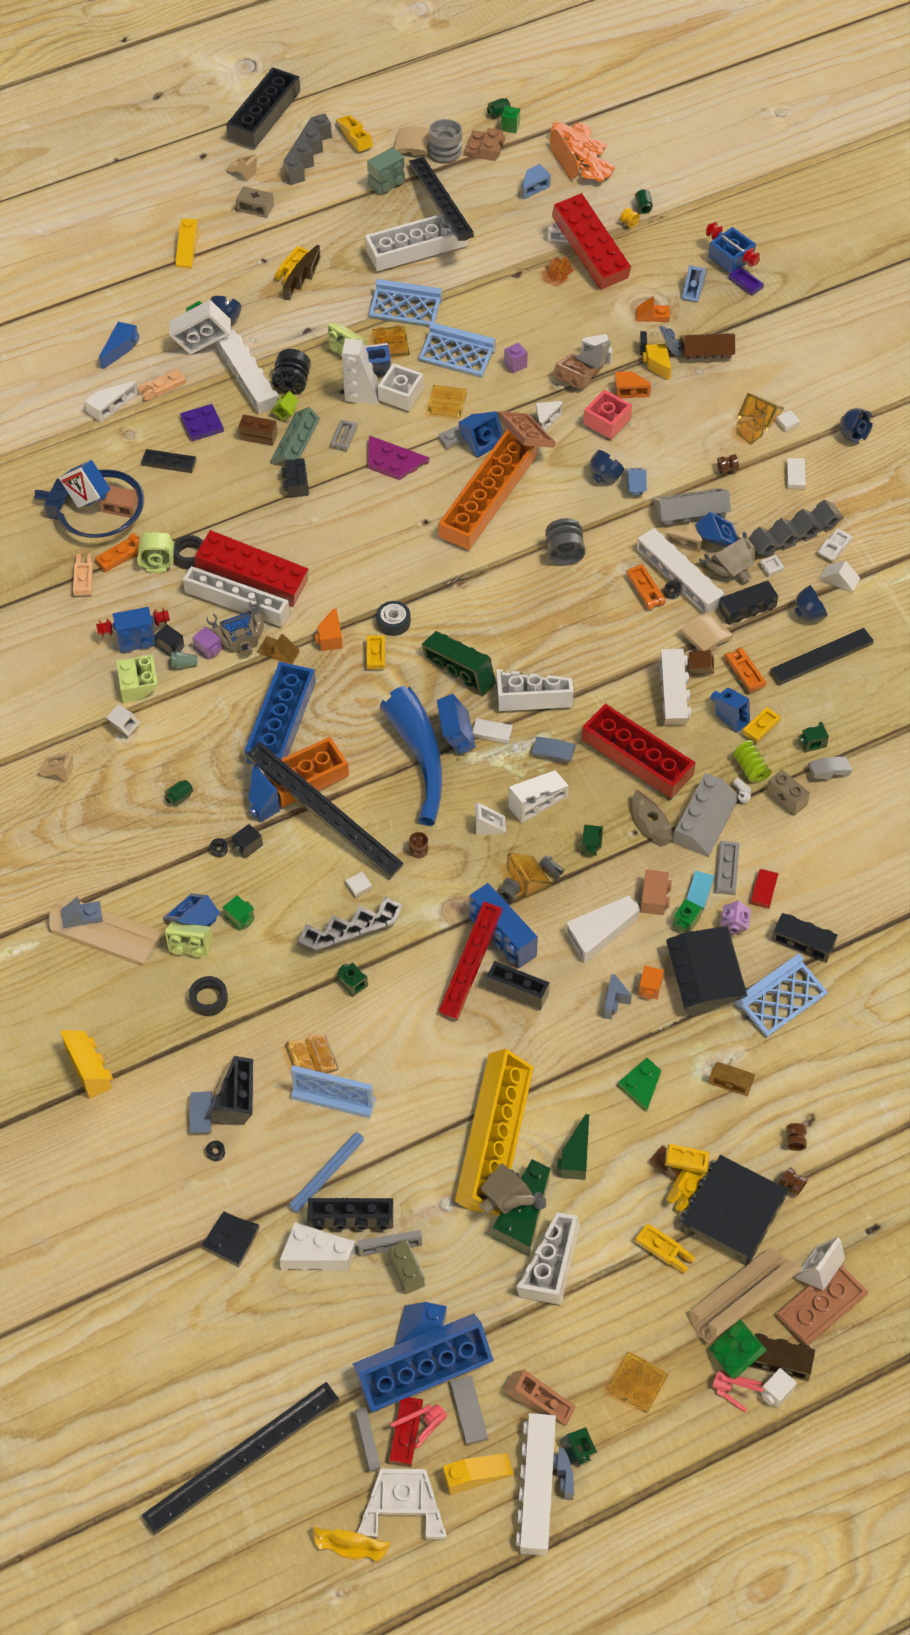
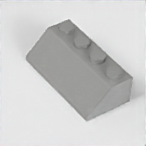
M723 488L652 498L658 520L664 522V524L675 523L674 520L681 519L682 522L691 521L692 517L697 516L698 519H702L709 512L718 516H724L726 512L731 511L729 490Z
M708 773L704 774L675 829L673 843L707 857L710 856L738 801V795L723 779Z

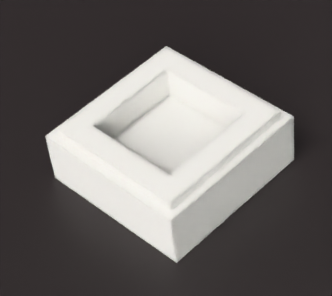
M791 410L776 416V421L785 432L800 425V420Z
M776 555L760 560L759 565L768 577L784 571V566Z
M363 871L346 880V884L355 898L372 890V884Z

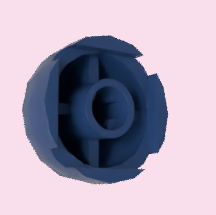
M226 296L211 297L210 300L231 319V324L238 320L242 308L240 302L233 298L231 301L226 300Z
M861 408L848 410L840 420V431L844 438L857 444L860 443L858 442L860 439L865 440L873 426V423L870 422V417L873 418L871 412Z
M597 450L590 460L589 468L593 474L592 478L598 483H612L621 477L625 469L618 460L615 459L613 461L609 458L611 455L602 450Z
M811 585L798 593L795 600L797 607L794 610L799 618L803 616L806 621L817 622L828 616L823 603L819 600L817 593Z

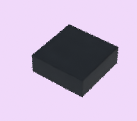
M640 331L639 338L640 355H643L647 345L646 331Z

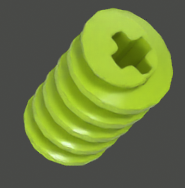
M745 741L735 749L734 757L739 765H741L742 770L745 771L744 773L750 782H762L771 775L772 771L768 769L767 763H764L765 760L761 757L760 752H757V747L753 746V741Z

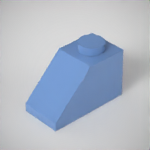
M540 164L526 171L522 196L524 200L550 187L551 175Z
M689 265L682 296L683 299L699 301L708 269Z
M626 468L627 490L632 492V495H642V491H647L646 469Z

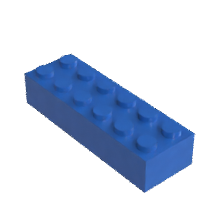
M284 662L278 663L245 748L247 763L254 764L247 758V754L259 742L280 759L289 755L316 683L315 669Z
M473 1313L352 1364L365 1402L371 1412H374L494 1360L482 1323Z

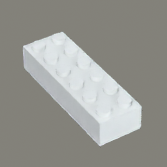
M441 214L365 235V249L376 271L468 246V240H457Z

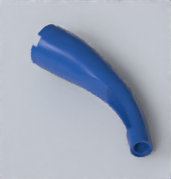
M404 685L389 693L391 697L386 702L384 699L381 701L380 709L405 741L422 768L426 786V801L421 805L418 821L422 825L433 826L436 822L442 793V765L433 727L422 703L412 688L409 686L407 689Z

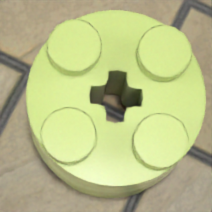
M165 532L143 533L138 544L137 562L141 568L142 566L145 567L146 571L151 573L165 572L168 567L173 565V540Z

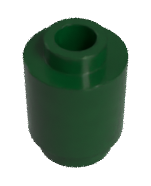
M500 98L488 103V115L492 118L501 116L505 106L511 107L507 98Z
M645 189L637 191L634 195L637 210L641 214L650 213L653 207L650 192Z
M180 780L165 790L164 798L169 805L177 806L191 796L193 788L187 780Z

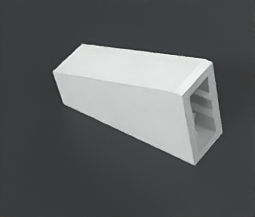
M626 896L566 923V933L584 963L592 959L638 920L639 906L630 896Z

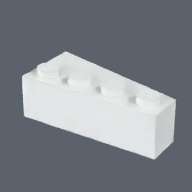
M661 649L658 667L660 669V682H663L661 684V697L664 698V701H662L664 725H686L688 718H691V707H687V701H690V691L686 690V684L689 683L688 672H685L688 659L687 655H684V649Z

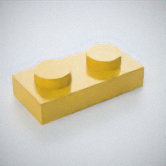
M385 635L367 636V669H385Z
M766 707L743 729L742 734L757 744L781 721V717Z

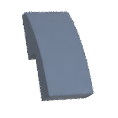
M661 325L659 327L667 347L675 356L680 357L683 352L680 347L681 343L675 338V332L671 328Z
M536 737L532 754L534 757L552 758L556 762H571L576 746L575 744L558 739Z
M212 1091L191 1092L190 1133L212 1132L211 1119H205L212 1102Z
M559 1448L558 1455H554L553 1469H557V1477H566L561 1478L560 1492H565L564 1500H573L574 1480L571 1464L564 1448Z

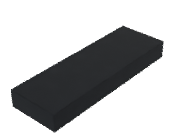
M146 449L141 462L142 466L193 473L197 459L196 456Z

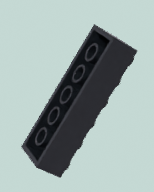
M272 67L226 123L227 138L256 148L300 93V76Z

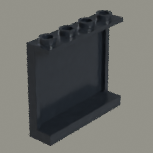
M719 1155L717 1161L712 1160L708 1168L710 1173L707 1178L704 1176L700 1181L698 1194L694 1193L689 1201V1205H691L689 1210L683 1211L679 1222H681L680 1231L683 1232L687 1228L741 1256V1263L748 1265L751 1263L784 1203L788 1189Z

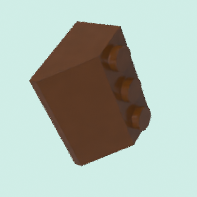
M735 334L681 335L683 356H687V359H697V356H704V359H713L714 355H721V358H731V355L735 354Z

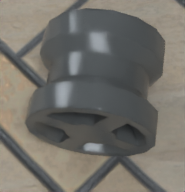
M505 878L503 886L497 889V893L506 902H513L515 894L521 891V886L515 880Z

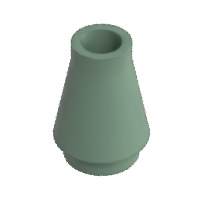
M178 651L171 653V668L180 669L197 666V655Z

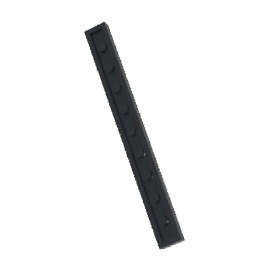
M424 156L409 160L410 168L457 240L466 241L473 238L474 231Z
M261 742L247 754V758L390 879L404 866V863Z
M325 1382L143 1513V1519L154 1535H157L340 1402L339 1397L329 1384Z

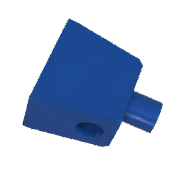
M726 688L721 693L716 690L711 694L710 700L715 702L716 715L736 733L750 723L749 698L731 688Z

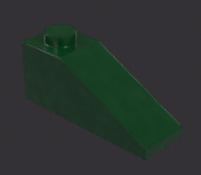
M589 1114L584 1115L563 1148L562 1158L557 1159V1170L561 1171V1178L586 1180Z

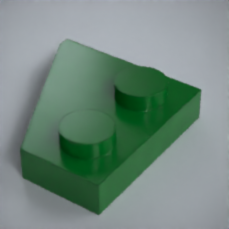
M646 1057L618 1082V1087L643 1110L647 1111L659 1081L661 1069Z

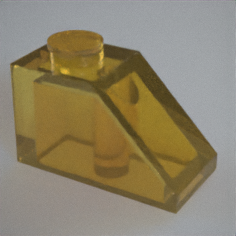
M753 412L745 417H741L737 422L736 434L752 445L763 436L766 412Z

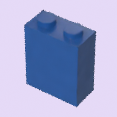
M454 694L436 700L443 737L458 754L466 753L476 748L469 712Z

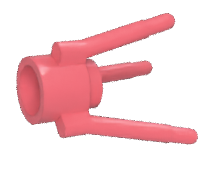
M718 1371L713 1383V1388L718 1389L716 1394L723 1396L743 1412H746L747 1409L728 1395L726 1390L731 1392L735 1384L763 1392V1388L758 1387L763 1386L761 1381L744 1377L733 1379L728 1373Z
M427 1404L423 1409L392 1422L390 1426L400 1425L425 1413L424 1421L428 1427L418 1437L419 1441L415 1448H419L440 1423L447 1418V1414L440 1405L435 1404L431 1407Z

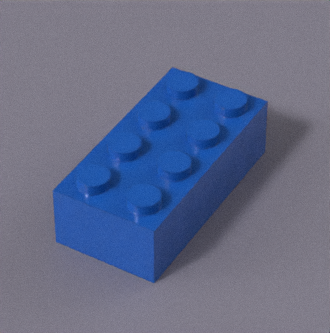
M486 883L469 895V918L474 924L483 902L503 909L491 939L496 949L502 950L510 964H514L519 969L537 957L538 936L489 883Z

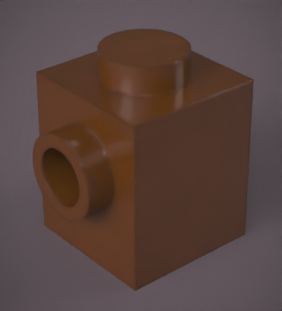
M711 650L689 652L687 670H690L693 676L714 674V655Z

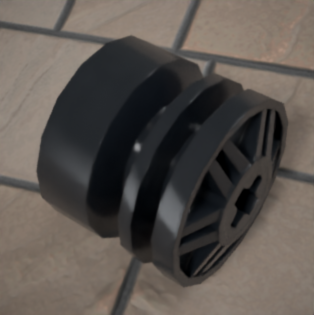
M284 349L280 351L274 364L271 383L274 388L286 394L290 391L293 395L299 394L306 387L311 360L304 352L297 349Z

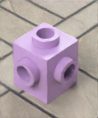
M739 900L723 905L720 926H728L730 933L733 935L748 930L751 909Z

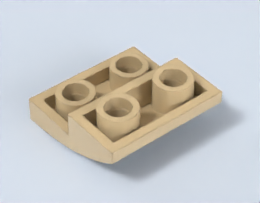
M399 128L394 149L400 154L411 152L413 156L428 153L430 141L429 128Z
M710 612L696 617L679 630L699 651H714L718 644L731 640L733 636Z

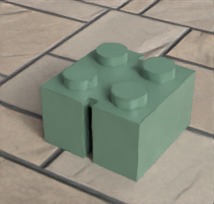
M392 147L367 160L368 185L379 196L405 182V171L403 170L405 169L404 157Z

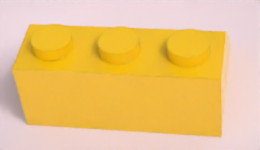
M60 1031L65 1050L89 1099L112 1089L110 1081L113 1080L109 1069H104V1059L100 1052L96 1053L94 1048H97L93 1037H88L86 1031Z

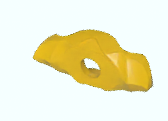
M315 1525L313 1527L314 1542L319 1550L330 1549L337 1555L347 1559L371 1558L378 1562L384 1557L390 1546V1541L385 1542L379 1539L368 1538L362 1533L341 1529L329 1530L327 1528H318Z

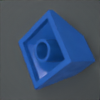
M496 411L471 414L458 422L463 439L476 457H480L492 450L503 435Z
M709 512L695 524L702 540L723 547L736 542L737 533L733 523L712 512Z
M254 765L252 767L249 793L250 808L248 810L253 818L256 817L260 822H263L280 812L278 793L261 770Z
M191 893L167 913L163 919L177 923L209 926L217 920L216 917L221 913L208 895Z
M429 1302L405 1305L395 1346L444 1326L447 1318V1306Z

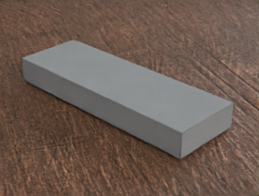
M720 841L716 884L717 894H736L740 844L738 842Z
M421 1230L358 1240L359 1256L388 1252L389 1247L408 1240L411 1248L421 1246Z
M472 1375L451 1380L450 1384L466 1445L488 1441Z

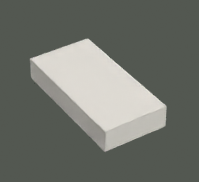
M787 458V489H805V459Z
M476 718L473 736L475 738L509 744L513 725Z

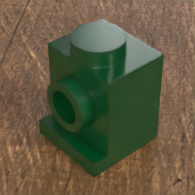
M819 722L816 727H808L802 730V734L798 735L799 745L803 746L805 752L827 747L829 735L823 722Z
M584 825L581 854L597 856V848L601 849L603 826Z
M353 962L349 965L347 963L343 964L338 969V982L352 997L368 987L367 975L363 974Z
M586 1427L571 1432L559 1440L560 1444H563L571 1464L578 1462L579 1466L585 1465L592 1461L590 1457L597 1453Z

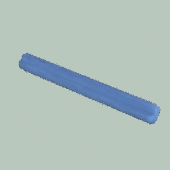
M355 1132L289 1203L291 1210L296 1213L299 1212L308 1202V1198H312L362 1144L364 1137L360 1133Z

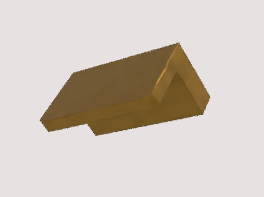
M716 1062L710 1074L709 1084L748 1097L755 1074Z

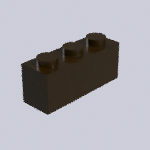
M755 1334L757 1339L766 1348V1351L749 1366L750 1368L776 1373L781 1368L791 1378L809 1381L816 1349H812L806 1344L796 1345L789 1343L785 1339L779 1338L775 1340L768 1338L764 1334Z

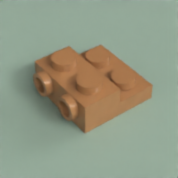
M488 128L486 132L472 130L465 149V156L496 161L497 155L501 153V145H504L505 142L503 130Z
M571 353L556 363L553 376L558 380L570 383L573 387L583 389L590 384L591 377L599 373L600 368L597 369L577 360V355Z

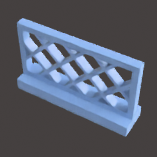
M377 279L369 318L430 327L431 323L436 321L439 305L442 302V288ZM378 295H386L388 298L380 301ZM400 297L403 298V301L397 304L393 299ZM418 300L420 303L412 306L410 301ZM391 301L394 306L386 309L384 304ZM428 302L436 303L430 309L426 305ZM407 303L410 308L403 312L400 307ZM380 306L384 310L380 314L374 313V310ZM423 306L426 311L419 314L416 309ZM397 309L400 314L392 316L390 312ZM412 311H413L414 314L416 315V317H414V318H412V319H411V318H407V316H406L407 314L411 313ZM430 314L432 320L424 321L422 317Z
M431 323L430 332L419 356V361L483 377L492 353L494 354L496 349L495 339ZM432 338L439 339L440 343L432 345L431 340ZM450 342L456 345V347L449 350L446 346ZM443 346L446 351L437 354L435 349ZM470 347L472 351L464 354L462 348ZM459 350L461 356L453 358L451 353ZM433 351L435 354L431 358L425 357V354ZM480 351L488 352L486 356L481 358L478 355ZM475 354L477 360L469 363L467 357ZM448 355L451 359L443 362L440 358ZM462 359L467 363L463 366L456 364V362ZM480 363L482 368L478 371L474 370L472 366Z
M797 954L747 990L748 997L735 1001L736 1006L746 1012L766 1038L828 994L827 990L803 963L804 958L800 954ZM801 969L806 975V981L796 980V972ZM781 983H792L791 992L780 990ZM795 984L805 985V994L795 993ZM809 986L816 987L820 994L817 996L808 995ZM768 992L775 993L776 1003L765 1001V995ZM780 994L790 996V1005L779 1003ZM793 998H804V1005L802 1007L793 1006ZM752 1003L761 1004V1013L753 1012L748 1006ZM764 1005L775 1007V1016L764 1014ZM778 1008L789 1009V1016L787 1018L778 1017ZM763 1018L774 1020V1027L767 1030L763 1025Z
M292 1066L293 1092L291 1098L293 1100L371 1118L376 1103V1097L373 1096V1086L371 1084Z

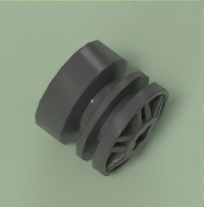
M563 518L555 520L547 526L545 536L549 559L552 563L567 566L578 563L584 558L586 554L582 526L578 521Z

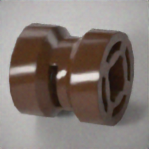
M736 454L729 455L726 458L724 456L717 458L720 474H726L728 471H739V461Z
M423 832L411 834L409 837L410 854L415 858L425 857L429 850L427 835Z
M792 1123L786 1126V1135L788 1136V1139H786L787 1149L802 1151L807 1148V1140L805 1139L807 1127L804 1124Z
M789 1167L781 1177L779 1185L790 1188V1192L798 1196L808 1179L804 1176H798L796 1171Z

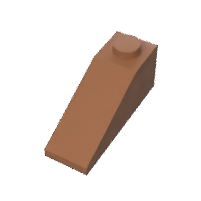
M526 1370L513 1372L503 1390L519 1403L540 1414L556 1415L555 1421L564 1426L567 1425L576 1408L574 1404Z

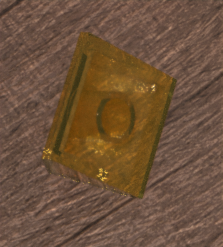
M747 393L738 413V418L768 431L776 421V416L782 413L784 407L755 393Z
M511 852L507 854V871L513 880L521 886V892L525 898L539 893L552 885L534 856Z

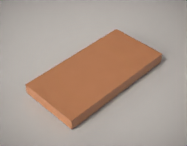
M497 412L499 420L524 446L555 448V440L528 413Z
M841 1265L824 1290L809 1285L777 1312L776 1317L802 1344L810 1345L865 1298L869 1292Z

